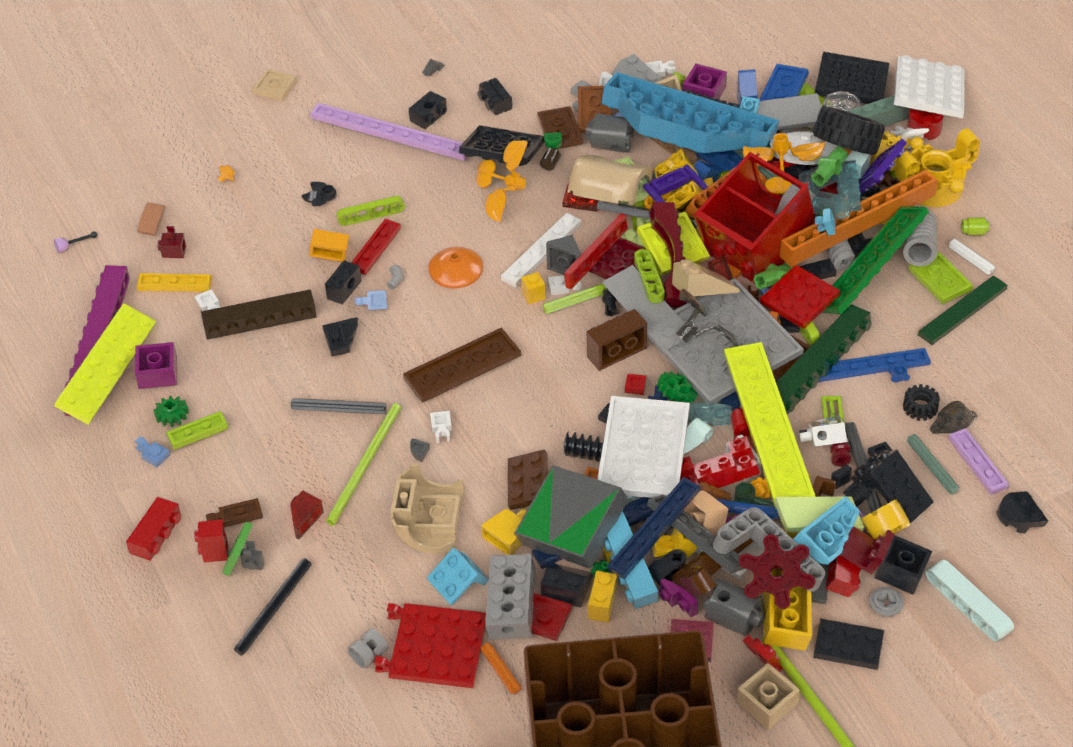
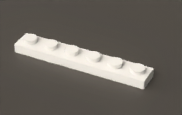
M566 213L501 275V280L515 288L521 284V277L531 274L547 259V241L570 236L581 226V220Z

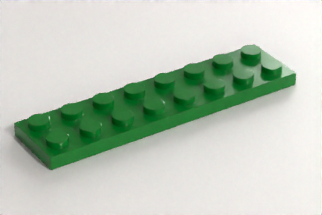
M901 206L832 285L840 290V295L822 313L841 315L858 298L859 293L869 285L871 279L881 271L883 265L892 258V255L903 245L907 237L912 235L913 230L924 221L925 216L929 213L926 207Z

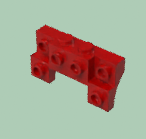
M747 436L728 442L731 452L697 464H692L690 456L683 458L680 481L684 477L697 485L705 482L721 488L760 474Z

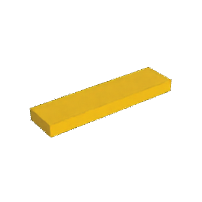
M140 273L136 287L137 291L206 292L211 288L212 274Z

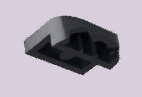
M1028 491L1006 494L996 511L1001 523L1006 527L1011 525L1017 528L1016 532L1026 533L1029 528L1045 527L1048 522Z

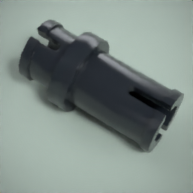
M604 289L602 301L605 304V315L611 317L613 312L614 315L617 314L615 303L617 299L608 289L607 292Z

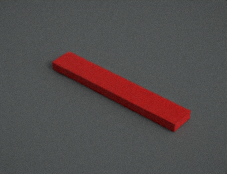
M620 213L564 272L566 288L572 289L628 230L625 214Z

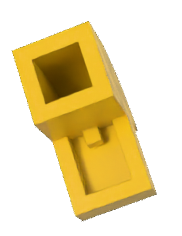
M674 528L671 535H662L653 545L652 551L654 557H663L672 550L679 549L684 551L686 558H688L696 551L697 546Z

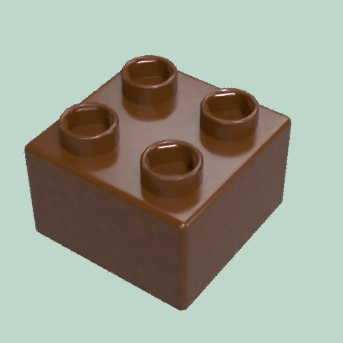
M693 630L527 645L524 648L526 698L531 747H722L704 636L701 631Z

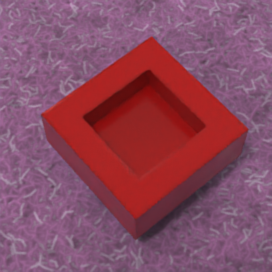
M627 373L625 393L644 395L647 376Z

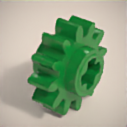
M170 395L167 400L161 398V404H155L156 409L153 411L157 423L162 422L163 426L169 423L173 427L174 423L181 425V419L187 420L186 414L189 413L186 400L181 401L180 396L173 399Z

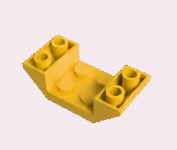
M682 149L672 154L671 157L653 169L656 178L680 167L683 168L685 165H689L698 175L697 170ZM691 180L690 183L673 190L672 195L665 202H674L675 209L680 211L703 190Z

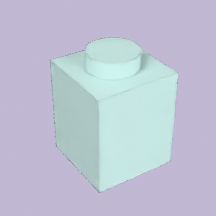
M852 150L845 160L844 174L861 179L870 166L871 154Z

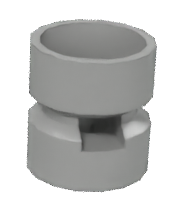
M372 628L361 635V640L354 641L347 648L352 660L363 669L372 664L376 656H381L388 650V645L384 638Z

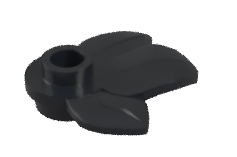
M310 182L312 191L301 195L303 200L317 207L333 200L337 196V192L332 185H326L324 182Z

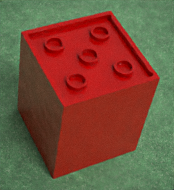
M749 152L696 211L694 218L701 240L709 255L723 265L727 263L739 269L741 276L755 284L753 280L756 274L766 271L771 264L780 266L785 263L780 257L781 240L815 224V215L807 186L808 182L804 184L758 157L759 153L755 155ZM757 164L800 189L778 215H775L782 197L769 192L762 184Z

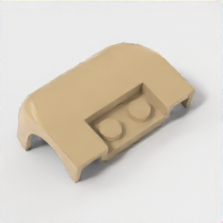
M582 155L573 164L569 178L568 193L573 191L575 196L618 204V200L628 201V205H635L639 182L643 176H646L648 181L652 180L653 167L641 164L628 165L605 160V157Z
M419 463L410 464L409 468L399 473L390 511L392 525L398 538L407 546L423 553L448 554L453 547L455 548L459 509L463 503L465 491L463 479H458L450 484L432 482L423 475Z

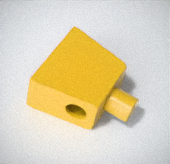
M504 509L481 525L482 538L506 555H514L521 546V542L514 532L524 517L526 510L521 509L515 514L509 509Z

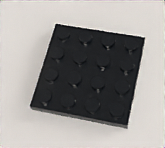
M823 51L814 94H818L821 97H832L839 100L866 104L884 99L890 63Z
M479 125L460 145L459 153L464 154L466 157L477 156L483 160L495 159L498 162L506 163L503 160L507 145L512 141H527L526 149L518 165L524 166L529 163L545 142L544 136Z

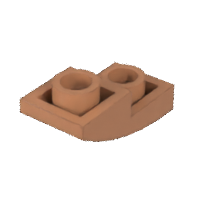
M147 202L138 225V233L156 236L165 205Z

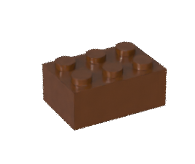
M636 309L625 312L586 331L587 358L598 371L647 349V322Z

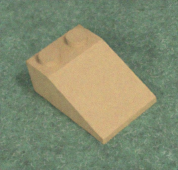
M681 260V262L674 263L672 284L687 297L739 293L740 289L727 278L691 260Z

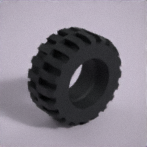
M823 106L820 109L813 129V135L818 139L869 155H875L878 152L885 132V126L882 123L828 106Z

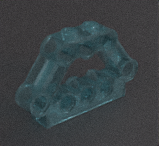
M856 160L844 161L841 165L840 174L832 175L823 186H817L812 182L811 176L818 169V166L799 174V181L804 184L808 182L809 190L816 195L812 200L814 213L823 215V210L830 208L834 219H844L850 215L851 211L861 210ZM837 181L838 195L819 191Z

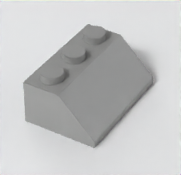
M635 54L620 60L611 75H614L616 72L653 83L663 80Z

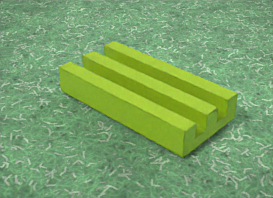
M821 396L823 419L828 418L826 401H829L831 417L835 416L833 401H836L838 416L844 422L841 396Z

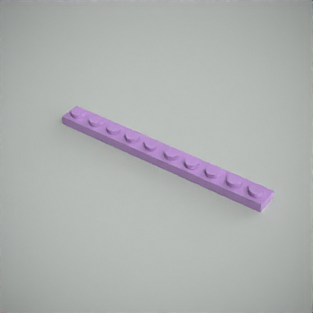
M320 103L310 113L311 119L465 161L467 158L464 154L459 153V147L462 142Z

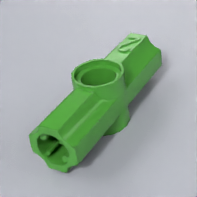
M836 147L827 158H820L818 169L811 176L812 182L817 186H823L832 175H839L841 165L848 157L847 151L843 147Z
M787 263L780 266L771 264L766 271L756 274L753 281L758 289H764L776 284L794 266L790 267Z

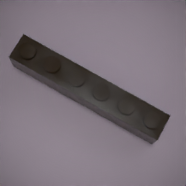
M311 289L201 311L207 340L317 317Z

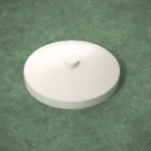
M813 132L785 133L788 135V142H791L793 148L802 144L824 142V140L815 137ZM771 139V141H770V148H771V149H772V147H773V146H772V143L774 142V139ZM825 141L822 155L812 161L799 160L798 156H793L789 149L787 154L783 155V160L794 164L817 165L820 158H827L836 147L840 146ZM774 152V157L780 159V155Z

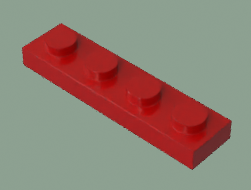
M388 219L383 220L351 262L360 266L361 274L367 275L401 230V224Z

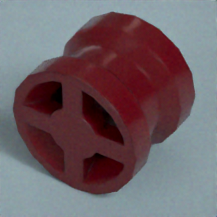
M836 443L830 447L831 462L834 466L843 467L851 463L850 446L847 443Z

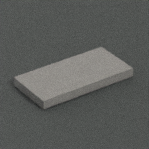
M818 94L760 101L757 114L779 120L777 130L815 125L822 106Z

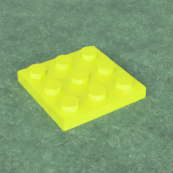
M686 211L679 213L677 222L681 226L680 241H683V257L696 264L708 260L710 255ZM651 223L637 227L636 231L646 250L651 253L660 276L670 273L671 261L664 241L651 228Z

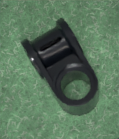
M674 549L659 560L654 561L648 567L651 577L659 586L662 579L672 582V576L686 565V554L682 550Z

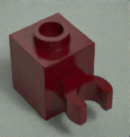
M167 226V233H162L161 240H158V251H161L162 258H184L186 250L184 233H175L174 226Z

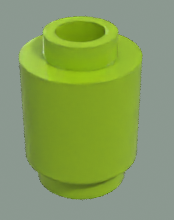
M967 217L962 219V234L967 236L985 235L989 231V221H986L985 217Z

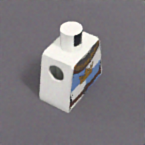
M839 416L809 422V429L798 431L800 442L811 441L814 446L847 442L845 425Z

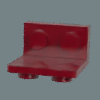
M853 526L840 556L872 575L884 560L895 534L887 530L883 536L879 534L875 540Z

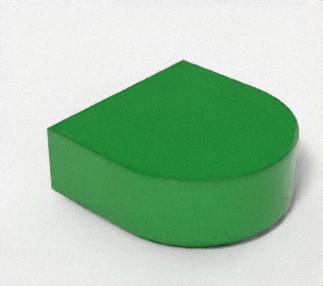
M561 132L545 133V146L547 148H559L562 145Z

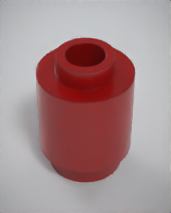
M742 408L735 409L730 418L734 434L736 436L743 435V437L749 436L750 431Z

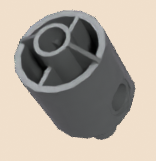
M596 113L594 119L588 122L586 137L591 147L630 152V137L633 138L634 128L627 119L620 116Z
M717 579L712 596L707 597L703 606L706 609L705 618L746 637L753 627L759 628L764 620L765 612L761 611L763 598L758 596L755 599H750L744 594V589Z

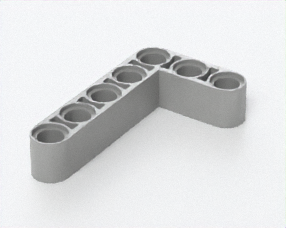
M752 507L718 530L713 542V548L720 554H727L751 538L759 547L765 550L763 539L769 534L778 537L779 545L784 551H791L798 544L762 510ZM809 555L801 562L800 569L802 572L814 576L816 580L815 586L807 590L814 592L819 588L825 576V570Z

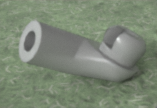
M393 265L389 269V272H392L393 278L387 282V286L392 290L404 279L402 268L399 265Z

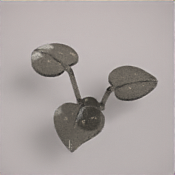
M685 288L680 291L679 300L686 301L695 308L689 319L676 332L684 342L687 343L693 336L697 338L699 335L715 329L735 347L739 346L734 336L721 325L714 324L698 332L697 329L699 327L693 321L699 312L704 317L707 316V312Z

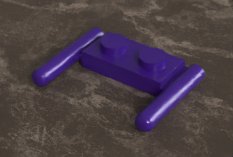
M685 165L683 168L680 167L650 181V184H644L643 189L655 202H665L660 196L690 183L691 180L702 190H705L708 185L689 165Z

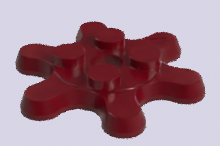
M769 534L763 539L765 550L762 555L753 556L745 553L739 557V565L744 569L752 571L754 574L753 581L745 586L744 594L750 599H755L761 593H771L774 596L775 605L779 609H786L791 604L789 593L792 588L800 587L809 590L815 586L816 580L814 576L806 574L800 569L801 562L809 556L810 552L809 548L803 544L797 545L791 551H784L779 545L778 537ZM774 568H780L783 574L781 577H775L771 575V571Z

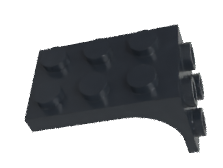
M886 450L880 455H872L867 459L868 463L865 466L862 465L854 470L855 474L851 477L853 482L864 480L872 484L887 503L897 499L910 524L934 503L898 450L890 452Z

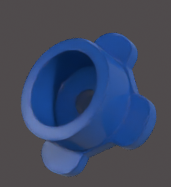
M896 364L888 369V373L892 376V382L897 383L910 379L905 365Z

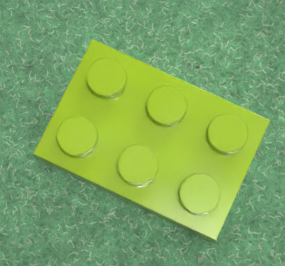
M939 251L935 260L929 265H909V271L942 305L973 289V284Z

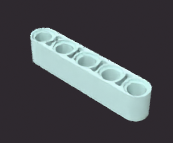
M942 559L925 571L928 581L991 640L997 642L1014 630L1012 620L948 561Z

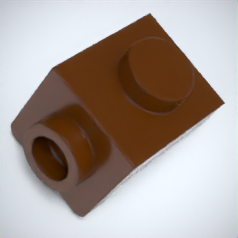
M816 476L812 486L815 496L820 497L822 493L834 496L836 481Z

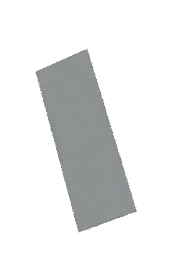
M633 265L602 282L627 312L636 309L647 322V325L671 312L672 316L649 328L667 350L673 347L672 343L675 338L683 337L688 339L695 335L665 300L658 304L648 301L639 272ZM666 325H672L677 329V333L673 337H665L662 335V328ZM666 327L663 332L666 335H673L675 330L672 327ZM677 339L674 344L677 345L684 340Z

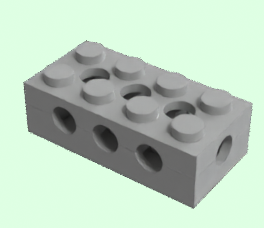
M532 554L490 556L485 623L490 640L532 637L535 565Z

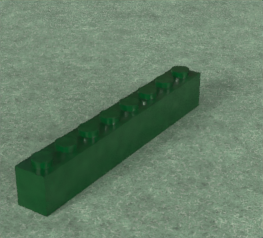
M851 304L776 382L787 415L795 409L801 400L805 399L811 389L816 387L821 376L825 377L832 366L836 365L839 359L848 353L850 347L859 341L864 332L870 329L872 322L869 311Z

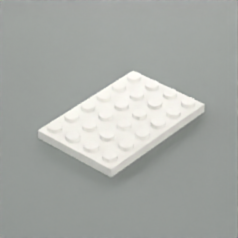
M906 55L898 56L894 105L963 118L965 69L957 65L948 66L942 62L933 63L926 59H912Z
M611 396L597 480L621 487L625 495L654 498L665 495L667 497L680 482L690 403Z

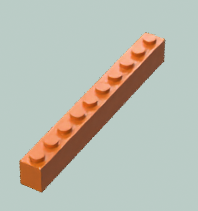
M924 170L834 214L836 234L828 235L826 230L820 232L818 231V224H813L781 240L780 257L792 267L891 218L901 206H915L934 197L938 179L927 170Z

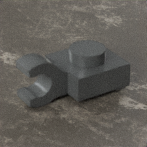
M246 541V549H242L240 554L242 567L250 570H263L265 563L262 551L256 550L254 541Z

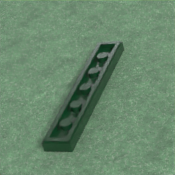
M993 275L920 329L918 336L929 344L934 345L1006 291L1008 285Z

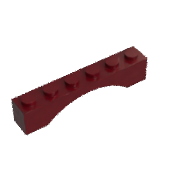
M653 202L649 211L651 228L664 241L671 261L670 275L663 285L664 300L670 307H682L687 304L691 297L685 296L672 284L674 263L686 260L682 254L683 241H680L681 226L677 222L678 210L675 209L674 202Z

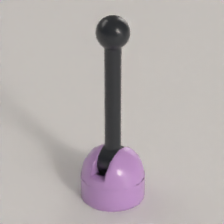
M92 231L89 235L69 241L64 238L54 239L55 248L58 253H61L68 249L69 244L91 237L96 238L98 234Z

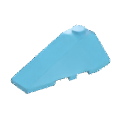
M845 496L802 529L793 540L798 545H806L809 548V555L817 563L828 565L842 553L844 543L849 537V532L854 526L860 510Z

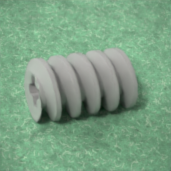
M848 240L826 249L835 269L838 271L846 270L855 258Z

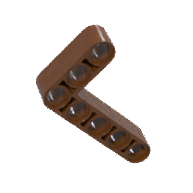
M750 538L733 551L739 554L754 541ZM702 551L672 576L675 584L688 591L691 595H704L716 586L711 576L721 569L722 566Z

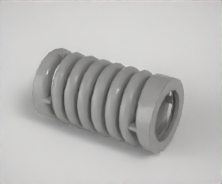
M928 208L929 213L925 216L924 221L913 230L914 232L907 237L903 245L905 260L914 266L929 265L937 256V217Z

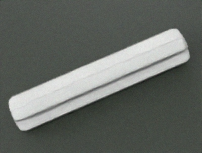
M957 239L950 241V249L987 275L994 272L995 266Z

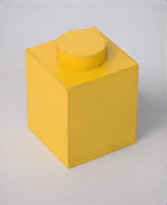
M539 272L521 277L522 294L528 305L546 299L545 283Z

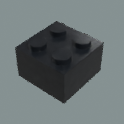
M894 535L885 558L878 567L875 579L914 595L932 551Z

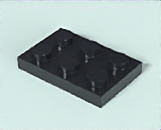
M820 618L813 658L878 670L884 630Z

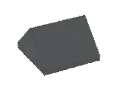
M573 235L547 241V269L564 275V272L580 257L581 252Z

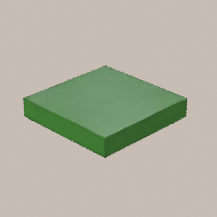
M247 521L244 523L235 540L222 574L227 576L231 574L253 524Z

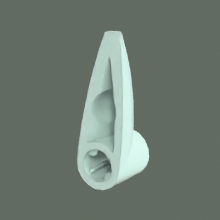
M699 418L694 419L687 427L684 454L702 442L706 443L713 435L714 428Z

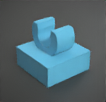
M830 208L824 209L823 216L815 217L818 231L826 230L828 235L836 234L835 219Z

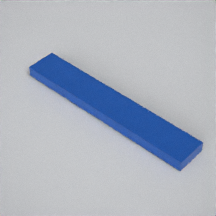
M925 348L840 360L836 365L832 366L825 377L821 376L819 382L888 372V369L896 364L905 365L907 369L930 365L931 361Z

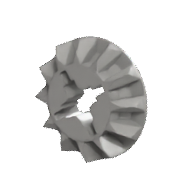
M887 587L876 589L872 592L869 599L870 608L874 610L875 614L879 613L882 617L887 615L892 618L894 614H899L904 604L901 594ZM888 598L889 604L884 607V601Z

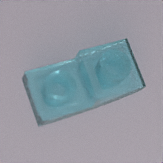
M690 403L688 420L691 423L694 419L699 418L703 422H709L711 426L729 425L731 422L732 406L718 403Z

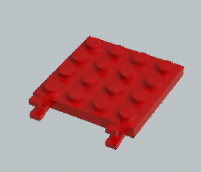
M388 603V619H400L391 661L385 657L376 656L374 665H376L375 672H387L391 679L474 689L486 628V612L404 603V607L401 608L397 604Z

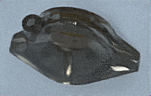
M953 401L938 412V417L930 427V431L932 434L954 433L968 428L978 418V415L974 411L969 410L963 402Z

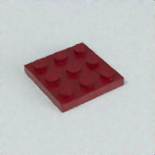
M620 237L588 272L608 279L632 265L636 268L634 254L637 250H646V248Z

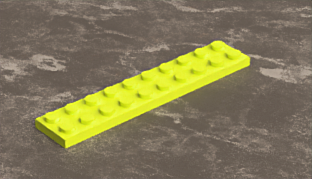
M762 342L724 349V356L773 503L776 497H816Z

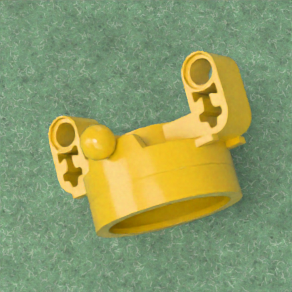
M969 128L959 132L955 148L948 151L933 149L930 144L924 145L922 138L913 137L910 140V147L913 149L911 154L905 151L896 160L895 177L901 182L927 170L938 179L936 194L934 197L919 204L928 207L951 205L959 200L963 194L966 171L972 169L971 164L977 160L981 141ZM929 169L941 170V172L932 171V170H929Z

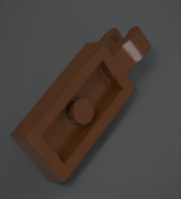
M258 498L218 507L219 512L206 515L207 521L223 519L224 527L263 518Z

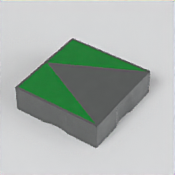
M552 465L514 534L524 546L546 554L558 555L566 561L591 569L604 546L609 531L616 524L629 499L621 487Z

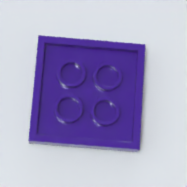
M901 138L879 154L850 192L856 196L860 192L862 194L865 193L868 188L871 189L876 183L878 184L885 176L883 173L886 170H890L895 164L893 161L904 153L905 150L903 148L907 142Z

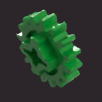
M670 371L668 374L664 372L657 381L658 391L663 392V396H668L669 401L685 402L691 405L698 396V393L687 381V378L684 375L680 376L679 373L674 374Z

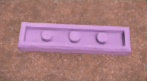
M966 428L949 434V441L990 495L1008 489V482Z

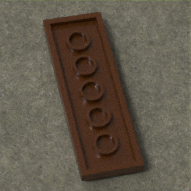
M501 327L403 373V379L423 403L520 357L521 350Z

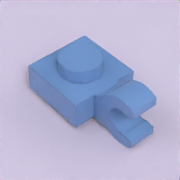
M386 290L367 291L368 297L355 298V305L368 304V310L388 309Z
M141 436L134 441L138 444L136 449L142 453V459L155 467H159L170 456V451L155 441L150 445Z

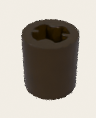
M548 148L540 161L541 167L548 171L553 170L561 157L560 152L555 148Z

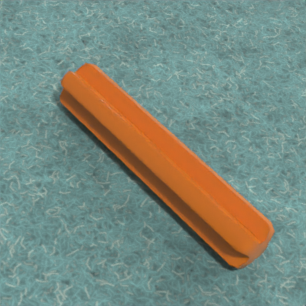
M488 642L481 647V652L508 691L513 695L518 694L521 691V685L493 645Z

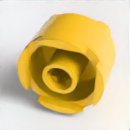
M897 499L861 518L869 535L875 540L879 534L883 536L887 530L895 534L911 525Z

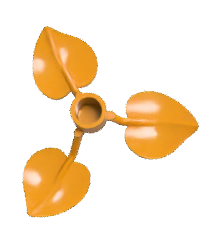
M779 133L773 137L772 149L744 146L743 155L745 158L749 152L755 155L759 153L758 157L768 162V160L773 159L774 152H777L780 155V169L784 171L783 155L787 154L789 149L793 156H798L799 160L812 161L822 155L825 141L802 144L793 148L791 142H788V135ZM773 177L767 180L765 185L766 189L771 193L785 194L792 184L783 178Z
M512 141L504 151L503 160L507 163L506 168L513 174L506 177L494 174L496 164L493 160H483L478 166L476 182L479 187H488L491 184L492 176L505 180V184L509 187L495 189L494 193L489 194L486 199L485 211L495 221L501 222L506 204V193L504 191H515V189L522 191L526 186V179L514 170L522 159L527 141Z

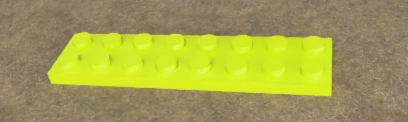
M123 303L54 406L89 425L135 356V346L143 344L155 326L156 321Z

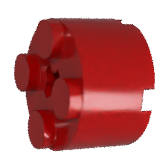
M910 108L907 127L912 129L928 128L929 131L923 134V137L933 140L941 134L944 115Z

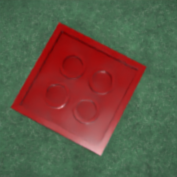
M795 265L760 298V304L774 312H778L782 317L805 329L840 295V290Z

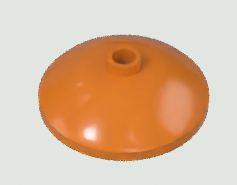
M449 247L439 251L431 258L428 266L429 275L440 286L463 288L473 284L480 278L483 272V262L481 257L471 249Z

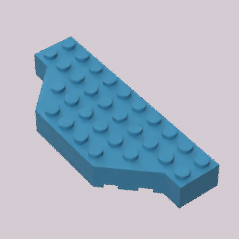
M616 72L604 85L601 103L609 108H617L637 133L643 134L648 138L659 139L665 143L675 144L681 148H689L697 153L743 149L744 146L769 148L771 139L777 133L779 120L619 72Z

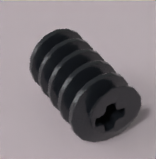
M568 431L564 441V454L569 456L572 452L574 458L580 454L581 459H585L587 456L590 461L595 456L596 462H600L604 440L600 443V437L597 436L596 440L592 441V435H589L588 439L585 440L583 433L580 438H577L576 432L573 433L572 437H569Z

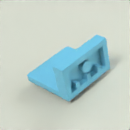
M453 547L428 575L427 580L449 604L453 605L472 583L478 582L485 585L489 578L464 552Z

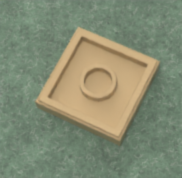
M266 69L252 88V92L256 95L283 101L297 82V76Z

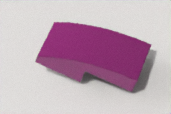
M665 579L660 581L659 595L663 601H667L671 607L678 604L680 609L691 618L698 614V601L688 591Z

